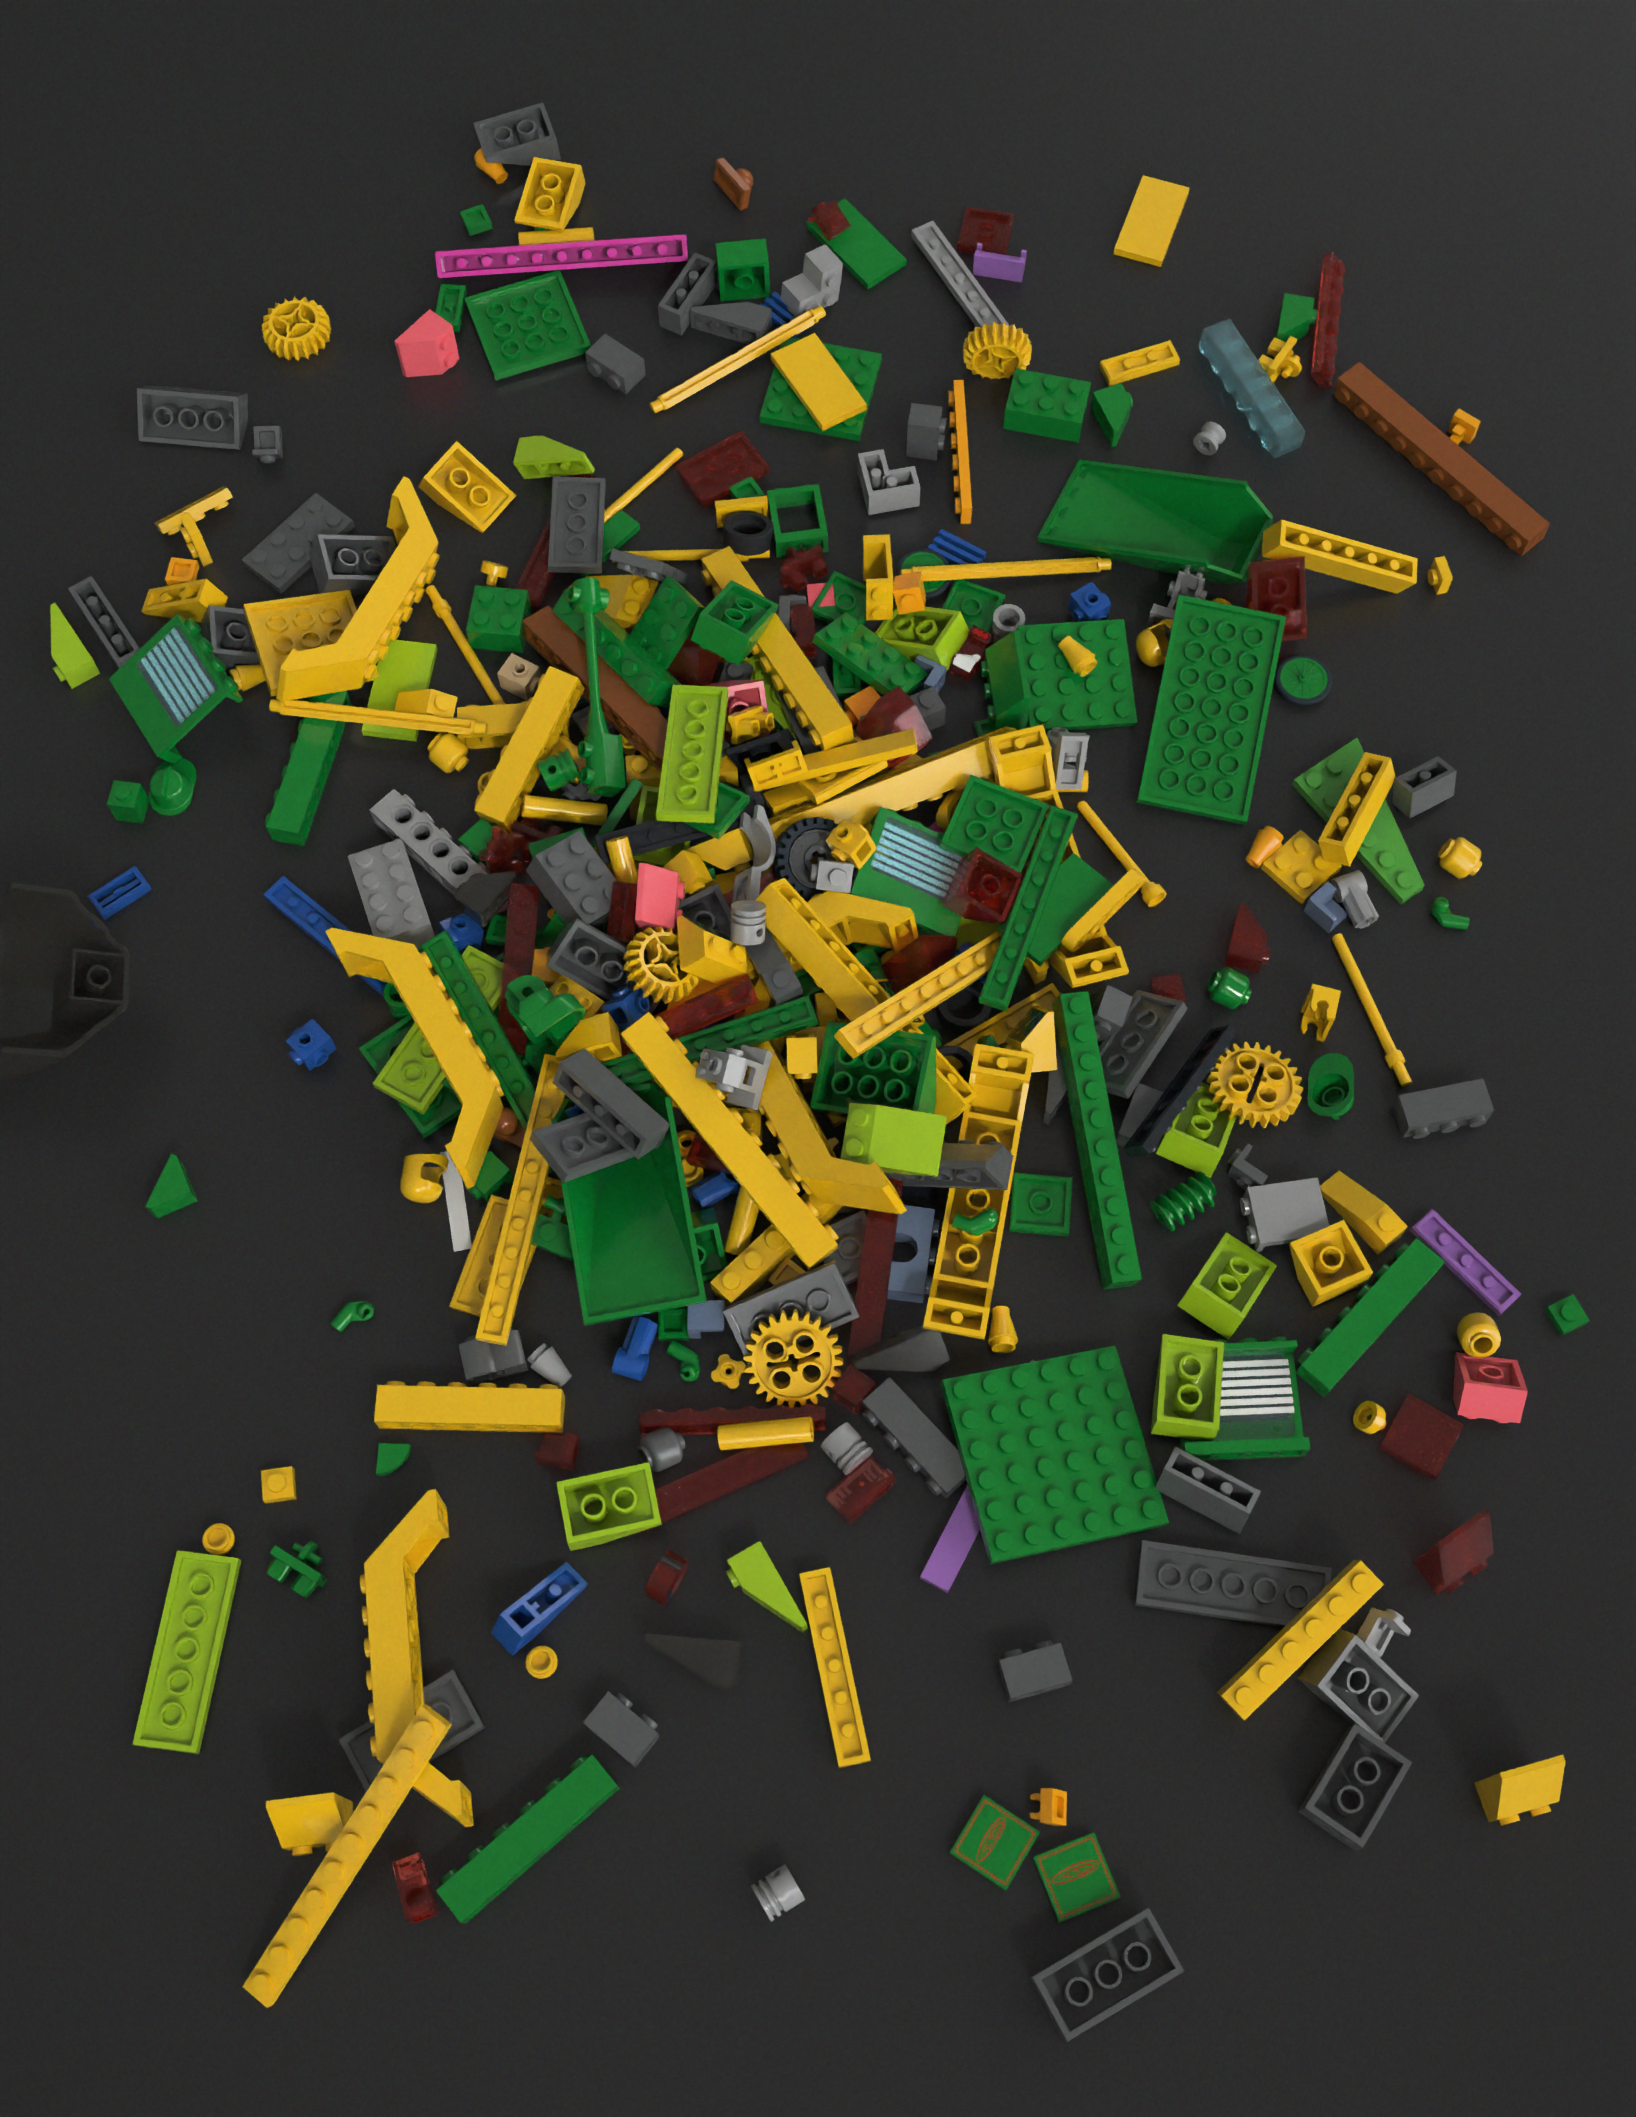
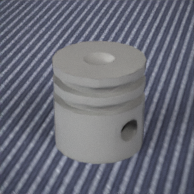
M1004 604L995 610L991 628V639L994 643L1016 630L1018 625L1025 624L1023 610L1013 604Z
M755 900L733 902L731 904L730 940L740 945L763 943L766 932V905Z
M848 1422L834 1430L821 1444L822 1450L835 1464L838 1463L837 1467L843 1469L844 1475H848L857 1469L873 1452L871 1447L866 1448L868 1444L865 1441L862 1442V1437Z
M785 1864L765 1876L767 1880L764 1882L762 1879L759 1880L758 1886H755V1884L751 1885L771 1922L775 1920L773 1916L776 1914L778 1917L782 1915L780 1913L782 1910L787 1912L805 1900Z

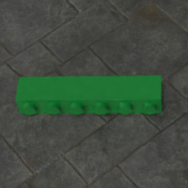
M565 588L552 611L585 642L583 615L575 612L574 602L567 601V588ZM604 610L596 613L594 620L597 655L648 704L670 708L672 686L682 684Z
M346 691L308 697L307 699L308 702L352 706ZM308 717L300 720L298 738L291 745V758L288 765H285L283 768L280 789H276L274 793V806L272 812L267 814L265 820V827L272 840L299 846L305 845L347 722Z
M1416 1238L1410 1246L1405 1242L1393 1255L1397 1260L1391 1266L1385 1263L1374 1277L1378 1281L1372 1287L1366 1284L1356 1295L1355 1298L1359 1302L1353 1308L1347 1305L1337 1316L1336 1319L1340 1323L1334 1329L1328 1326L1317 1338L1321 1344L1314 1351L1309 1347L1297 1360L1301 1366L1296 1371V1374L1322 1397H1325L1445 1263L1443 1259Z
M593 1754L589 1758H586L584 1755L575 1761L569 1768L572 1772L563 1780L557 1778L544 1789L546 1795L537 1803L534 1800L530 1801L518 1812L521 1816L512 1825H509L508 1822L503 1824L493 1833L494 1840L485 1848L482 1845L478 1846L466 1857L468 1863L459 1871L454 1868L441 1878L440 1883L442 1886L436 1892L460 1923L466 1924L620 1789Z

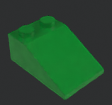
M731 580L700 613L691 641L705 650L718 654L727 662L740 665L752 651L779 605Z

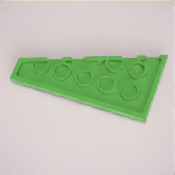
M1355 738L1293 781L1292 785L1326 823H1328L1364 755L1358 738ZM1385 799L1356 856L1401 905L1422 891L1425 885Z

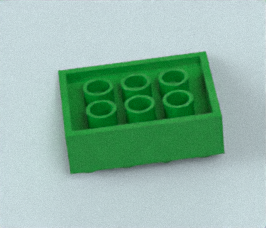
M828 1021L810 1108L824 1114L841 1117L848 1116L850 1103L882 1105L934 1114L936 1105L935 1036L897 1031L852 1059L834 1037L836 1032L847 1024Z

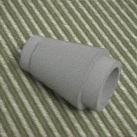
M543 1343L527 1359L531 1364V1369L558 1386V1388H561L572 1377L553 1346L549 1348Z

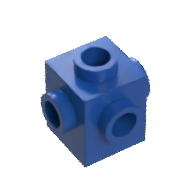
M1090 582L1070 594L1068 610L1071 612L1074 622L1108 620L1111 602L1105 593H1101L1095 584Z
M469 911L455 917H448L439 922L437 935L444 930L448 931L461 955L468 945L478 950L480 949L484 930Z
M628 986L621 987L612 992L613 997L601 1006L603 1012H608L619 1027V1031L627 1029L646 1013L653 1012L648 998H643V990L629 989Z
M311 1019L303 1027L296 1028L286 1040L291 1050L288 1052L289 1057L298 1066L304 1064L309 1071L314 1067L324 1064L329 1055L337 1049L332 1038L314 1019Z

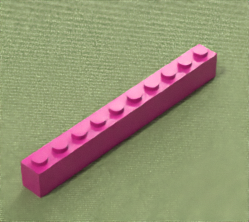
M686 234L441 250L435 251L438 278L680 262L688 261Z

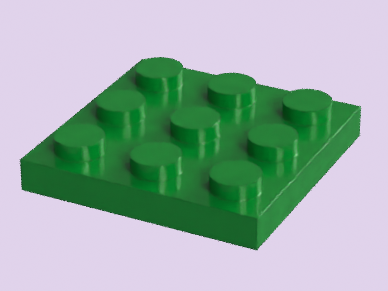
M970 775L942 838L940 849L1019 879L1050 805Z

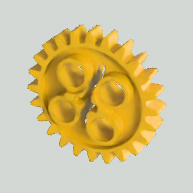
M1247 1042L1243 1043L1241 1049L1237 1044H1233L1231 1050L1228 1049L1220 1055L1215 1062V1068L1207 1078V1082L1210 1083L1208 1092L1215 1093L1212 1102L1222 1103L1219 1111L1228 1109L1230 1111L1228 1118L1231 1119L1234 1116H1238L1239 1124L1241 1125L1245 1120H1249L1251 1128H1254L1256 1122H1260L1263 1128L1267 1127L1269 1121L1274 1126L1278 1125L1280 1119L1286 1122L1289 1115H1293L1302 1099L1300 1095L1303 1091V1087L1299 1086L1302 1077L1294 1076L1298 1068L1288 1067L1291 1059L1281 1060L1279 1058L1281 1051L1279 1050L1272 1054L1270 1053L1271 1047L1269 1045L1265 1050L1260 1049L1259 1042H1256L1254 1048H1250ZM1259 1066H1262L1263 1072L1256 1086L1251 1103H1247L1246 1100L1253 1085L1254 1077Z
M794 1309L792 1317H788L785 1310H782L779 1320L773 1314H770L769 1325L763 1321L759 1322L758 1326L761 1333L752 1330L750 1336L756 1342H746L745 1348L752 1352L745 1353L743 1360L752 1363L745 1366L744 1371L745 1373H754L749 1378V1384L759 1383L756 1394L758 1395L766 1391V1402L771 1401L773 1397L778 1398L777 1407L779 1408L784 1401H788L790 1410H793L795 1402L799 1401L804 1409L806 1408L807 1399H810L816 1405L818 1404V1393L827 1398L828 1390L826 1386L836 1387V1381L832 1377H841L842 1371L834 1367L843 1365V1358L835 1356L842 1352V1346L833 1345L838 1340V1335L828 1336L831 1325L828 1324L820 1327V1316L814 1321L809 1320L810 1311H807L803 1318L798 1315L797 1309ZM802 1335H807L812 1338L814 1343L809 1347H802L798 1344L797 1339ZM771 1342H778L783 1346L784 1350L774 1354L768 1350L767 1345ZM813 1352L820 1353V1356L817 1357L809 1355H811ZM790 1354H794L795 1358L799 1359L798 1364H793L792 1360H788ZM768 1362H779L774 1366H767ZM808 1365H815L819 1368L820 1373L816 1376H808L803 1369ZM784 1371L790 1376V1380L780 1383L774 1378V1374Z

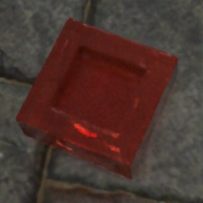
M1180 973L1152 978L1153 994L1186 1002Z

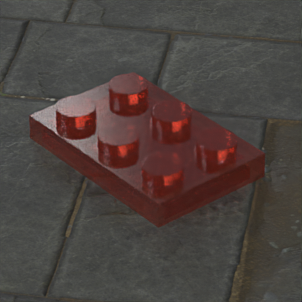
M740 431L677 464L676 472L704 508L729 495V487L750 476L757 480L770 473V468L743 431Z

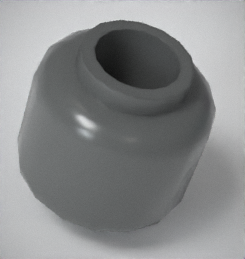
M662 1426L641 1437L640 1445L637 1446V1453L641 1463L649 1462L650 1468L653 1471L660 1472L678 1464L682 1460V1450L685 1449V1441L680 1432H674L670 1427Z

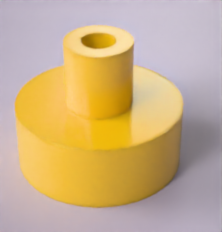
M483 560L480 571L488 574L486 579L487 585L496 586L498 577L506 578L509 567Z
M1373 1401L1361 1403L1353 1416L1355 1427L1367 1434H1374L1379 1430H1383L1386 1426L1385 1410Z

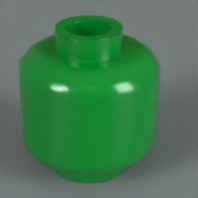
M1229 967L1222 968L1220 971L1215 970L1207 984L1210 999L1231 1010L1237 1008L1240 1004L1245 1005L1252 993V989L1249 988V978Z

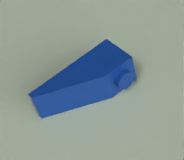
M565 1562L499 1615L491 1634L513 1656L533 1640L587 1587L588 1583Z

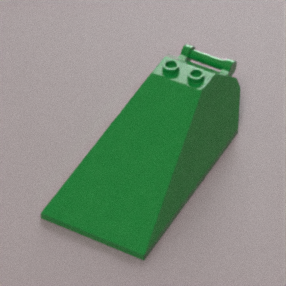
M1080 459L1037 536L1038 542L1103 558H1111L1112 560L1178 575L1179 571L1183 572L1184 568H1186L1193 574H1197V572L1202 573V578L1205 579V582L1222 585L1245 583L1249 575H1253L1259 580H1268L1272 573L1271 566L1274 562L1273 559L1264 557L1261 563H1256L1262 550L1263 531L1273 525V515L1250 489L1247 481Z
M656 1082L641 1085L639 1083L629 1088L670 1124L659 1148L651 1150L639 1159L632 1157L565 1183L561 1180L585 1326L707 1302L671 1097ZM570 1098L564 1099L554 1119H551L552 1124L569 1119L565 1110L573 1107L575 1104Z

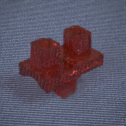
M819 544L808 551L804 548L797 551L792 546L787 548V558L781 561L783 566L779 568L782 577L780 584L784 588L790 586L796 592L801 591L808 584V579L805 576L811 572L816 579H820L828 573V566L823 559V549Z
M525 817L521 822L514 821L511 825V830L514 831L513 842L517 843L516 849L523 851L522 860L526 862L532 860L528 844L562 834V828L550 825L547 831L543 833L539 831L541 825L540 821L536 818Z
M492 826V839L487 842V849L480 850L478 853V858L486 861V869L490 870L491 876L500 878L504 883H509L512 876L522 873L521 859L516 856L513 857V849H521L524 846L523 834L517 831H508L501 826Z

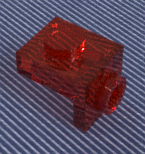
M835 200L827 205L825 201L818 204L812 209L814 214L808 219L810 223L817 222L828 241L851 226Z

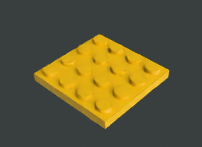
M350 590L244 604L243 611L270 695L277 696L280 667L293 648L303 651L337 643L357 611ZM376 670L375 675L373 676L371 681H374L375 678H378V670Z

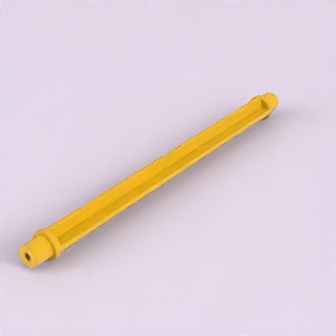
M820 305L815 309H809L790 322L783 324L738 350V352L729 355L689 378L684 383L657 397V400L649 404L652 412L656 414L661 410H667L787 341L792 336L818 323L819 319L826 316L824 308Z
M1098 556L1089 558L913 566L911 569H901L900 575L921 572L923 582L1099 573L1101 570H1111V558H1100Z
M271 699L269 704L271 712H279L281 715L476 736V734L487 735L488 723L477 722L476 719L377 710L300 700L282 702Z

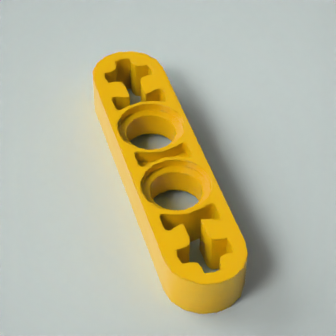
M1134 868L1129 870L1065 934L1061 944L1070 952L1075 953L1139 890L1145 877Z

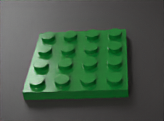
M560 270L464 298L495 381L583 355L591 347Z
M791 337L781 343L780 349L800 340V338ZM823 343L867 404L866 411L824 431L820 429L780 371L774 366L760 413V423L860 441L882 362L881 353Z
M1124 619L1018 625L1016 630H1019L1030 693L1028 728L1043 724L1045 732H1048L1055 727L1067 730L1127 727L1137 724ZM1067 636H1071L1079 644L1094 653L1095 659L1098 661L1095 668L1083 677L1073 672L1063 652L1058 648L1059 643Z

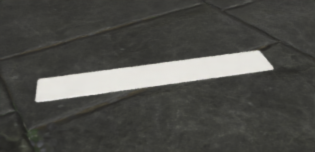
M440 1152V1155L447 1157L449 1160L447 1172L443 1173L453 1250L456 1252L471 1249L472 1244L463 1181L448 1152Z

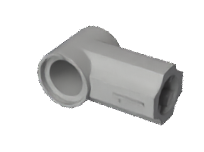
M1356 870L1331 879L1330 884L1336 888L1333 897L1338 903H1343L1355 928L1362 929L1377 921L1379 915L1367 894V882L1361 871Z

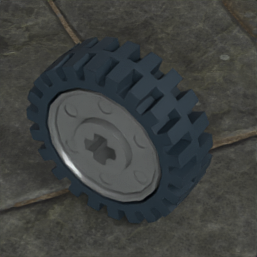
M814 817L802 819L788 826L779 835L778 841L775 843L776 854L772 870L777 875L776 881L785 878L806 902L814 895L824 893L822 890L815 888V881H810L812 865L810 859L817 855L818 857H823L824 860L836 861L831 856L832 850L825 840L839 824L834 823L831 819ZM856 867L853 868L852 882L855 878L854 872L858 870Z

